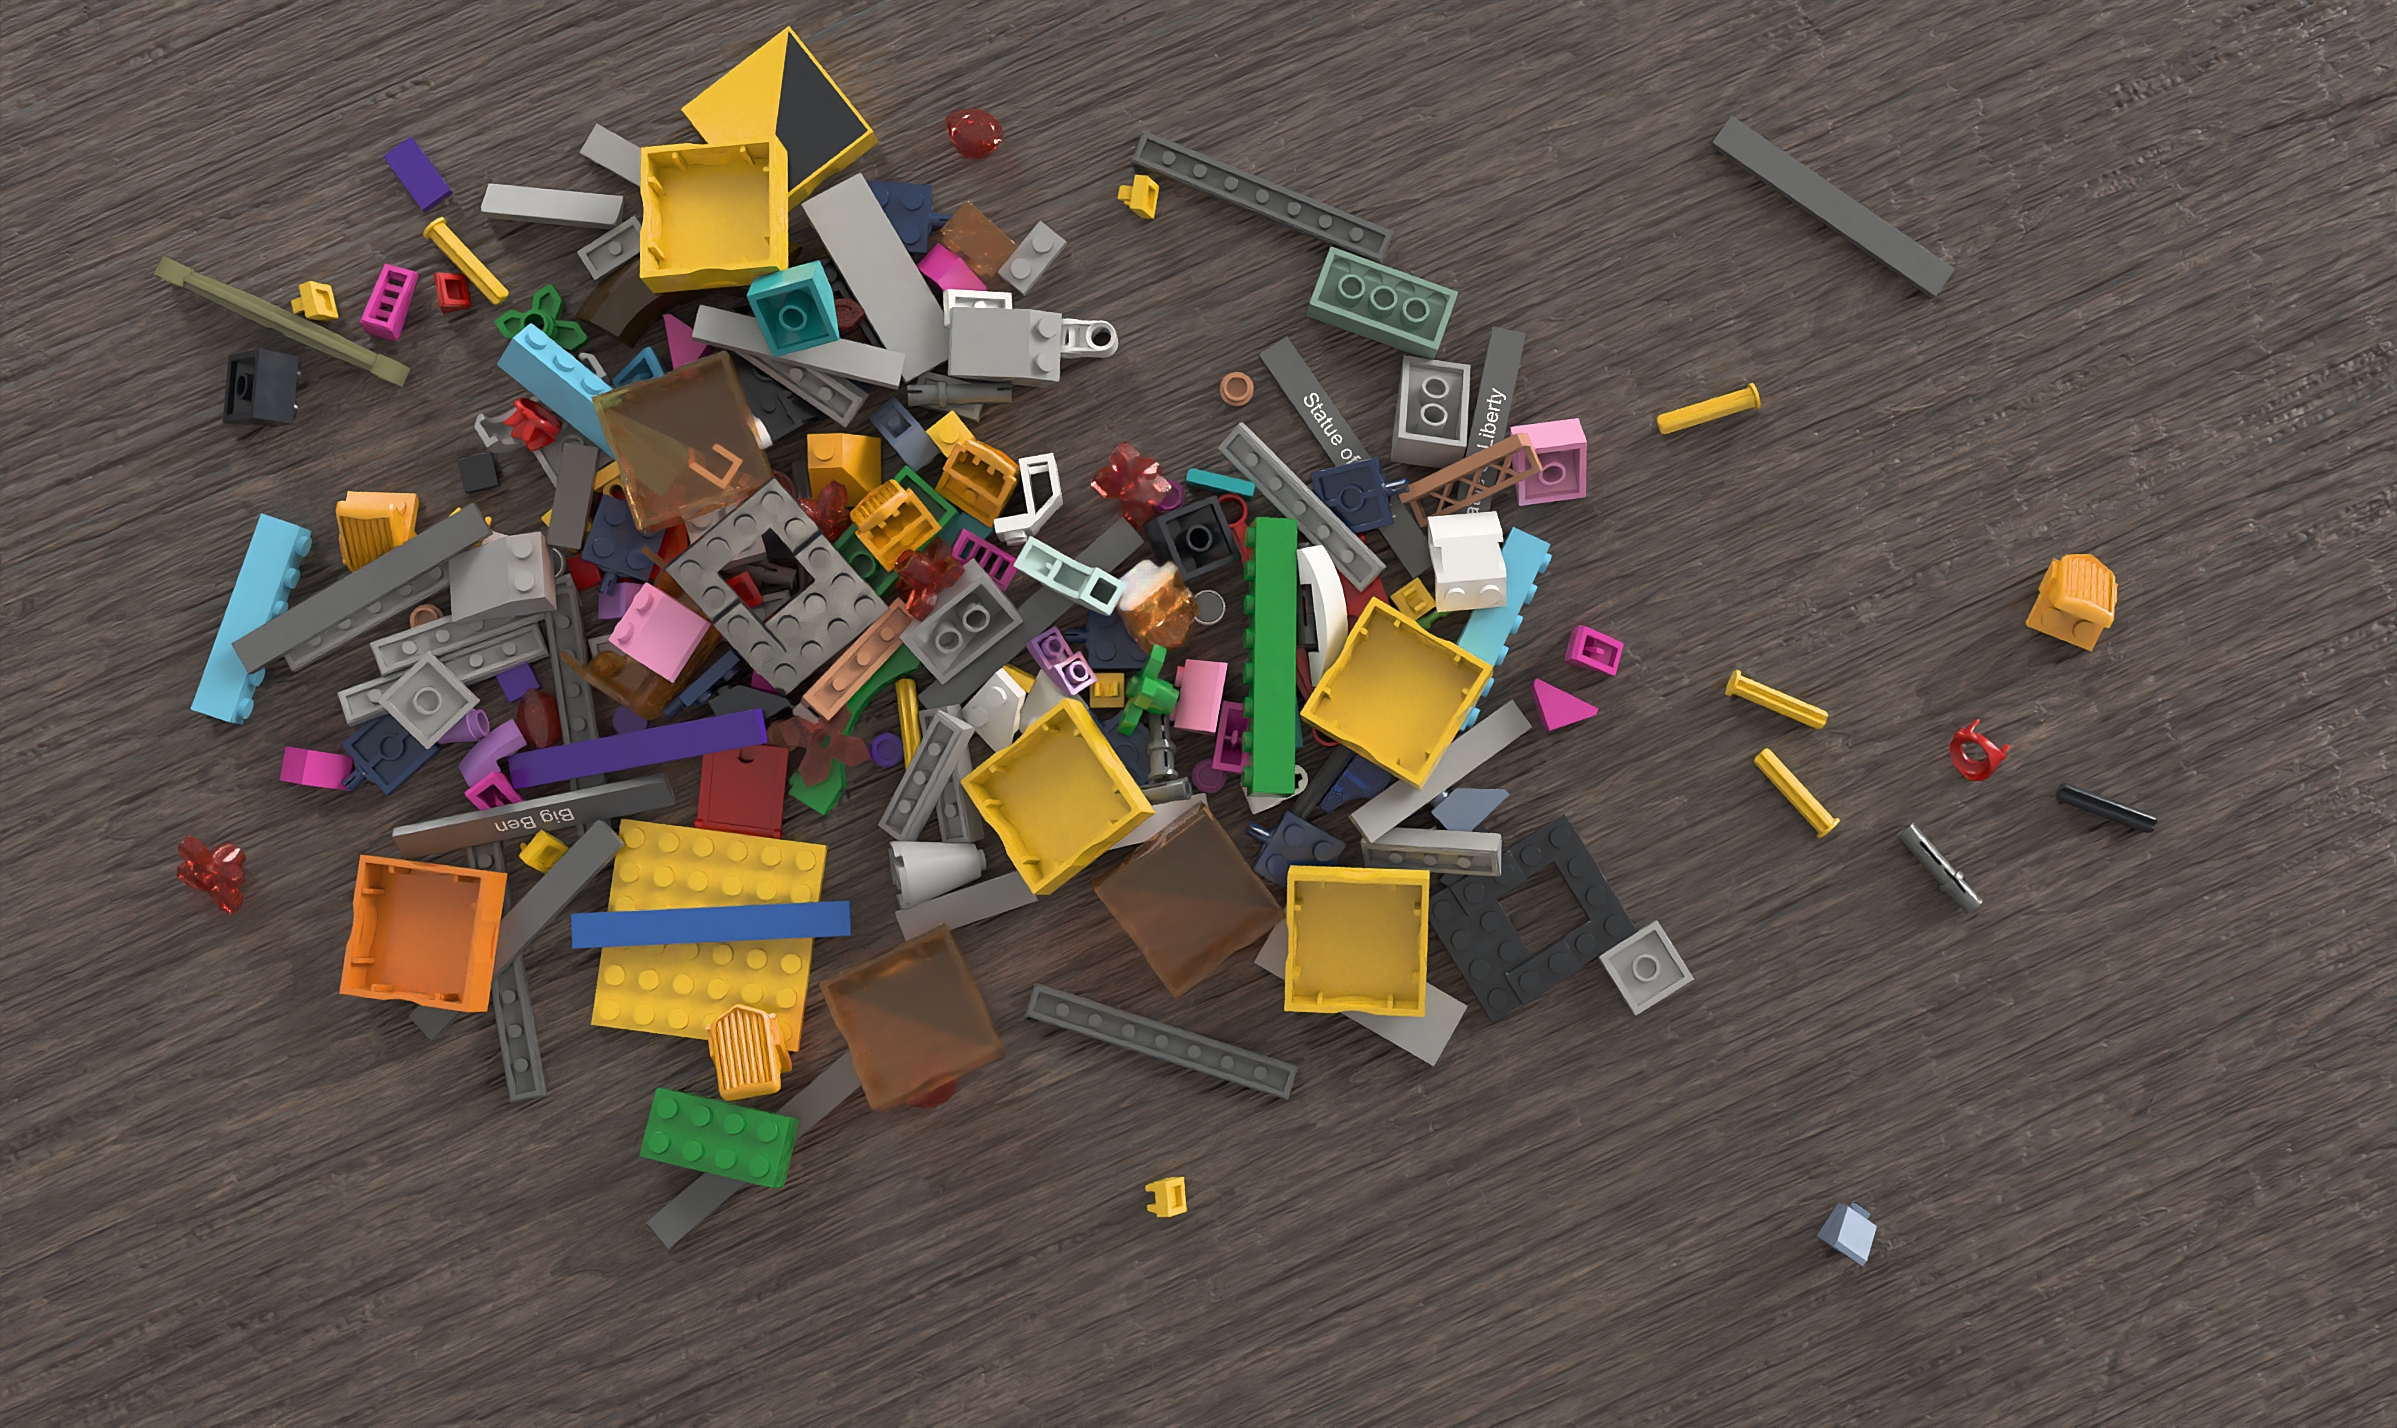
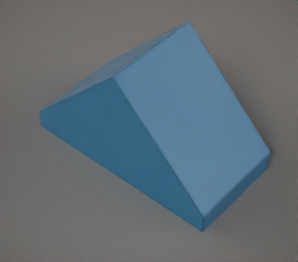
M651 347L644 348L612 380L618 393L625 399L674 383L660 356Z

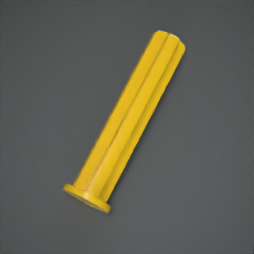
M441 217L430 223L424 230L423 236L426 239H431L493 305L502 304L509 296L508 290L446 226L447 221Z
M1750 383L1746 389L1661 414L1657 417V425L1661 434L1665 435L1749 408L1758 410L1761 408L1759 394L1755 385Z
M1739 670L1733 672L1725 691L1727 696H1731L1733 693L1816 729L1823 728L1827 721L1828 713L1826 711L1741 676V671Z
M901 679L895 683L906 770L922 741L916 684L913 679Z
M1764 749L1755 757L1754 763L1816 829L1819 839L1840 822L1838 818H1832L1770 749Z

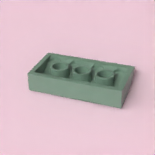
M1330 247L1306 316L1419 357L1434 360L1458 292Z

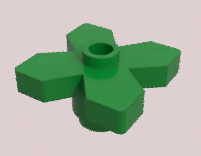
M551 284L546 285L533 294L531 310L526 313L509 310L495 320V324L508 341H511L513 337L532 323L539 330L543 328L542 331L550 339L567 351L575 353L590 342V338L578 322L560 321L565 302Z
M1153 644L1146 656L1141 671H1137L1135 676L1131 677L1125 691L1128 702L1121 715L1117 732L1130 737L1137 726L1143 710L1158 716L1161 714L1169 716L1173 711L1179 696V690L1174 689L1173 684L1157 678L1165 659L1166 648Z

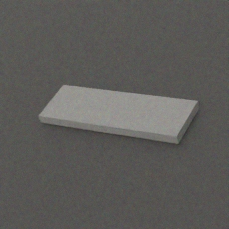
M861 172L802 203V211L884 349L906 354L901 374L905 385L946 363L949 360L950 329L944 326V312Z
M1287 905L1254 960V963L1285 980V962L1288 955ZM1426 982L1425 1017L1374 1015L1362 1011H1342L1341 1013L1434 1066L1468 1006Z

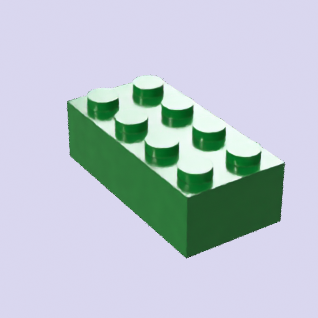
M907 465L893 480H896L905 491L910 488L942 529L889 572L857 537L855 532L858 528L854 523L833 544L847 562L866 579L884 601L960 517L959 512Z
M657 1087L639 1157L766 1187L784 1188L800 1119L670 1088Z

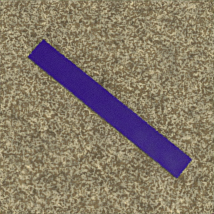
M762 708L523 752L507 757L513 789H520L768 743Z

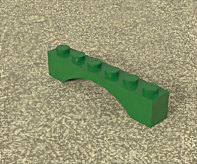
M905 643L848 700L841 711L839 710L826 723L829 730L822 740L817 738L811 745L807 753L811 757L804 769L799 767L789 781V785L792 786L789 794L822 815L828 816L846 789V749L851 732L862 711L888 685L904 676L919 672L924 665Z

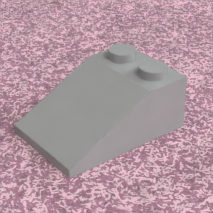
M951 307L948 376L999 383L1011 381V384L1040 388L1059 382L1062 314L1032 309Z
M1403 356L1393 428L1392 462L1444 469L1462 460L1467 446L1471 365Z
M541 531L505 536L462 552L449 560L453 624L557 610L553 546L546 544L547 538Z
M972 558L944 581L899 637L943 685L1021 624L1023 620L1011 600L979 563Z

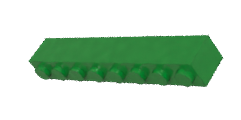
M1256 517L1250 524V527H1246L1244 534L1245 548H1250L1249 561H1245L1244 580L1249 581V595L1244 597L1243 611L1244 615H1249V629H1245L1243 634V648L1248 649V663H1244L1243 683L1248 684V697L1243 698L1242 715L1243 718H1248L1247 732H1243L1242 752L1247 753V766L1242 768L1241 783L1242 787H1247V797L1288 798L1295 794L1297 519Z

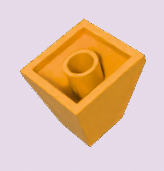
M844 433L807 434L808 472L814 508L856 507L868 493L882 485L881 438Z

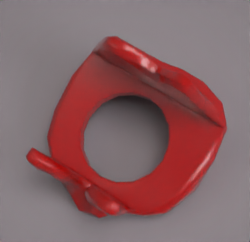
M520 397L513 402V406L517 410L503 421L505 425L513 427L511 432L512 438L522 439L528 450L532 452L556 441L562 429V423L551 412L527 398Z
M1979 719L1973 721L1965 730L1963 728L1959 729L1954 734L1949 745L1950 758L1954 766L1968 780L1977 782L1988 779L1994 773L1999 763L2006 758V752L2010 747L2009 744H2005L1998 749L1981 734L1972 733L1980 722ZM1965 742L1978 744L1983 748L1987 757L1982 762L1971 760L1964 754L1962 744Z

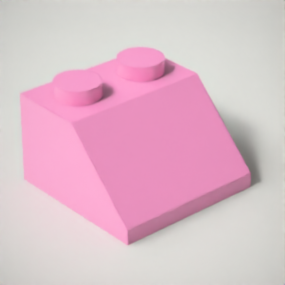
M1578 418L1511 427V436L1517 433H1528L1544 470L1515 484L1519 506L1586 497L1587 441ZM1525 450L1514 454L1512 458L1513 470L1520 473L1532 468Z
M645 582L641 590L634 597L632 604L621 621L615 626L614 632L608 641L674 683L711 623L675 598Z
M1186 659L1185 667L1178 666L1175 686L1181 687L1179 701L1176 702L1173 711L1169 715V720L1175 721L1174 729L1215 736L1227 663Z

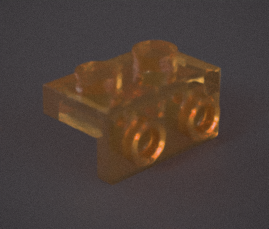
M968 200L940 230L945 235L941 241L955 254L961 249L971 259L967 265L981 278L986 273L992 278L1018 248L1010 238Z

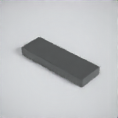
M564 442L546 541L547 545L583 551L601 449Z

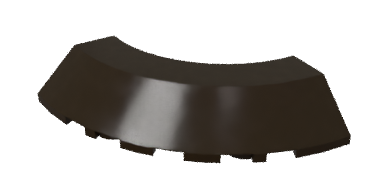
M789 240L788 269L792 268L803 249L802 246ZM639 254L603 279L586 298L574 317L633 349L639 338L654 322L662 317L661 313L678 303L682 305L696 299L705 298L708 294L718 293L747 298L751 285L653 293L640 278Z

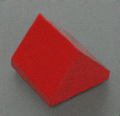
M433 274L442 314L471 308L465 274Z

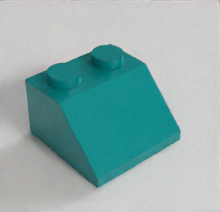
M820 260L754 278L747 298L773 358L839 341L840 336L833 292Z

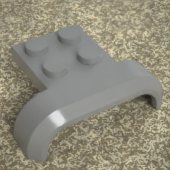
M580 353L578 355L580 363L609 385V378L596 357L592 354ZM534 396L530 400L543 406L562 423V429L555 442L533 451L556 488L564 442L599 447L539 398ZM516 408L498 417L489 418L483 414L477 416L474 427L491 452L506 453L526 445L522 439L512 438L511 432L513 427L503 423L505 419L509 418L517 410ZM602 449L597 472L616 461Z

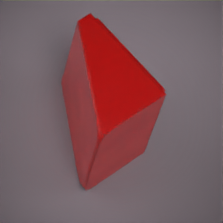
M582 552L567 559L574 584L578 586V592L601 585L605 574L598 567L579 560Z

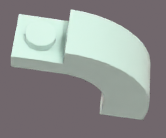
M1032 536L1028 537L1013 564L1014 568L1041 582L1045 587L1106 616L1112 613L1127 584L1097 567L1090 568Z

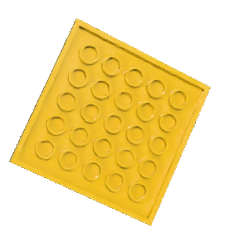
M621 819L619 837L626 845L615 856L607 912L820 902L828 847L826 845ZM815 937L602 947L591 1025L708 1040L706 1025L712 1024L718 1016L732 1006L741 1004L762 1010L767 1014L776 1013L783 1029L784 1044L787 1051L798 1052Z

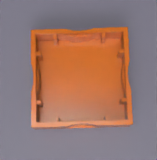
M360 855L353 900V927L346 946L339 994L379 1000H406L418 1003L421 1006L462 1012H487L508 873Z

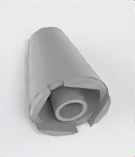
M915 841L889 842L891 847L889 848L893 884H896L897 889L901 890V894L896 895L901 910L913 908L981 877V870H986L984 852L982 849L977 850L975 844Z

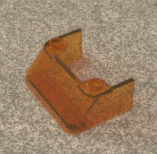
M644 546L641 552L663 569L656 577L653 586L675 598L711 623L674 683L626 653L622 657L614 651L605 650L595 655L587 666L563 650L559 657L582 679L643 719L654 720L664 714L662 709L677 697L676 694L678 692L680 693L724 636L716 629L713 621L665 570L668 562Z

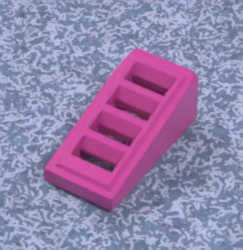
M385 263L359 321L366 333L394 342L398 341L419 275L417 272ZM390 279L404 282L403 287L389 284ZM386 292L398 295V299L385 296ZM382 306H386L389 308H393L392 312L382 310L381 308Z
M961 528L945 558L962 567L972 558H975L980 547L984 548L985 552L979 561V565L984 569L991 554L996 555L997 558L987 574L1001 590L1006 591L1017 571L1013 567L1016 558L970 531ZM968 541H971L974 545L966 559L963 560L960 558V555ZM1003 560H1005L1009 565L1001 579L998 580L994 576Z

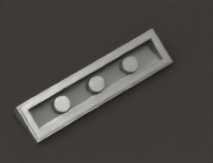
M489 183L481 205V213L486 218L612 230L622 224L625 198L624 196Z
M736 352L844 427L848 426L869 396L862 389L841 376Z
M955 704L919 711L923 737L937 710H941L964 721L961 705ZM968 744L936 803L943 843H972L984 838L980 812L960 780L973 771Z
M937 710L878 826L898 841H917L975 731L972 725L941 710Z
M1393 827L1369 845L1363 837L1361 840L1365 868L1430 870V872L1501 876L1502 840L1501 835L1497 833Z
M1015 871L931 899L913 908L895 911V915L906 943L909 944L1038 901L1036 894L1032 893L1020 873Z

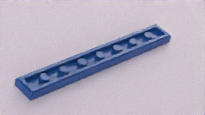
M851 901L571 914L572 949L851 936Z

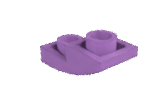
M1056 626L1025 644L1046 675L1069 697L1098 680L1082 653L1079 651L1073 654Z
M513 718L482 738L458 765L469 787L477 784L492 772H501L496 760L511 756L518 749L527 745Z

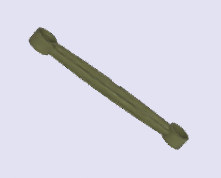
M162 256L154 272L155 276L175 286L189 290L267 329L277 330L289 339L369 371L371 374L396 386L403 387L411 369L393 359L376 354L322 326L249 293L199 274L165 256Z

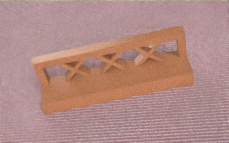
M1517 433L1408 485L1410 488L1409 493L1398 494L1402 504L1410 503L1421 528L1428 525V517L1451 515L1544 470L1528 433ZM1525 450L1532 468L1522 473L1510 469L1509 466L1513 455ZM1505 459L1503 466L1497 464V462ZM1488 466L1501 470L1496 485L1492 487L1479 483L1483 469ZM1475 473L1473 480L1466 478ZM1507 473L1513 475V477L1505 480ZM1459 480L1471 485L1466 499L1462 501L1449 497L1453 483ZM1445 487L1443 494L1436 492ZM1476 488H1480L1483 490L1475 494ZM1432 495L1441 499L1437 512L1426 517L1419 499ZM1447 502L1454 504L1445 508Z
M898 597L889 606L890 609L880 616L806 692L800 703L807 710L811 707L828 722L904 643L899 636L917 614Z

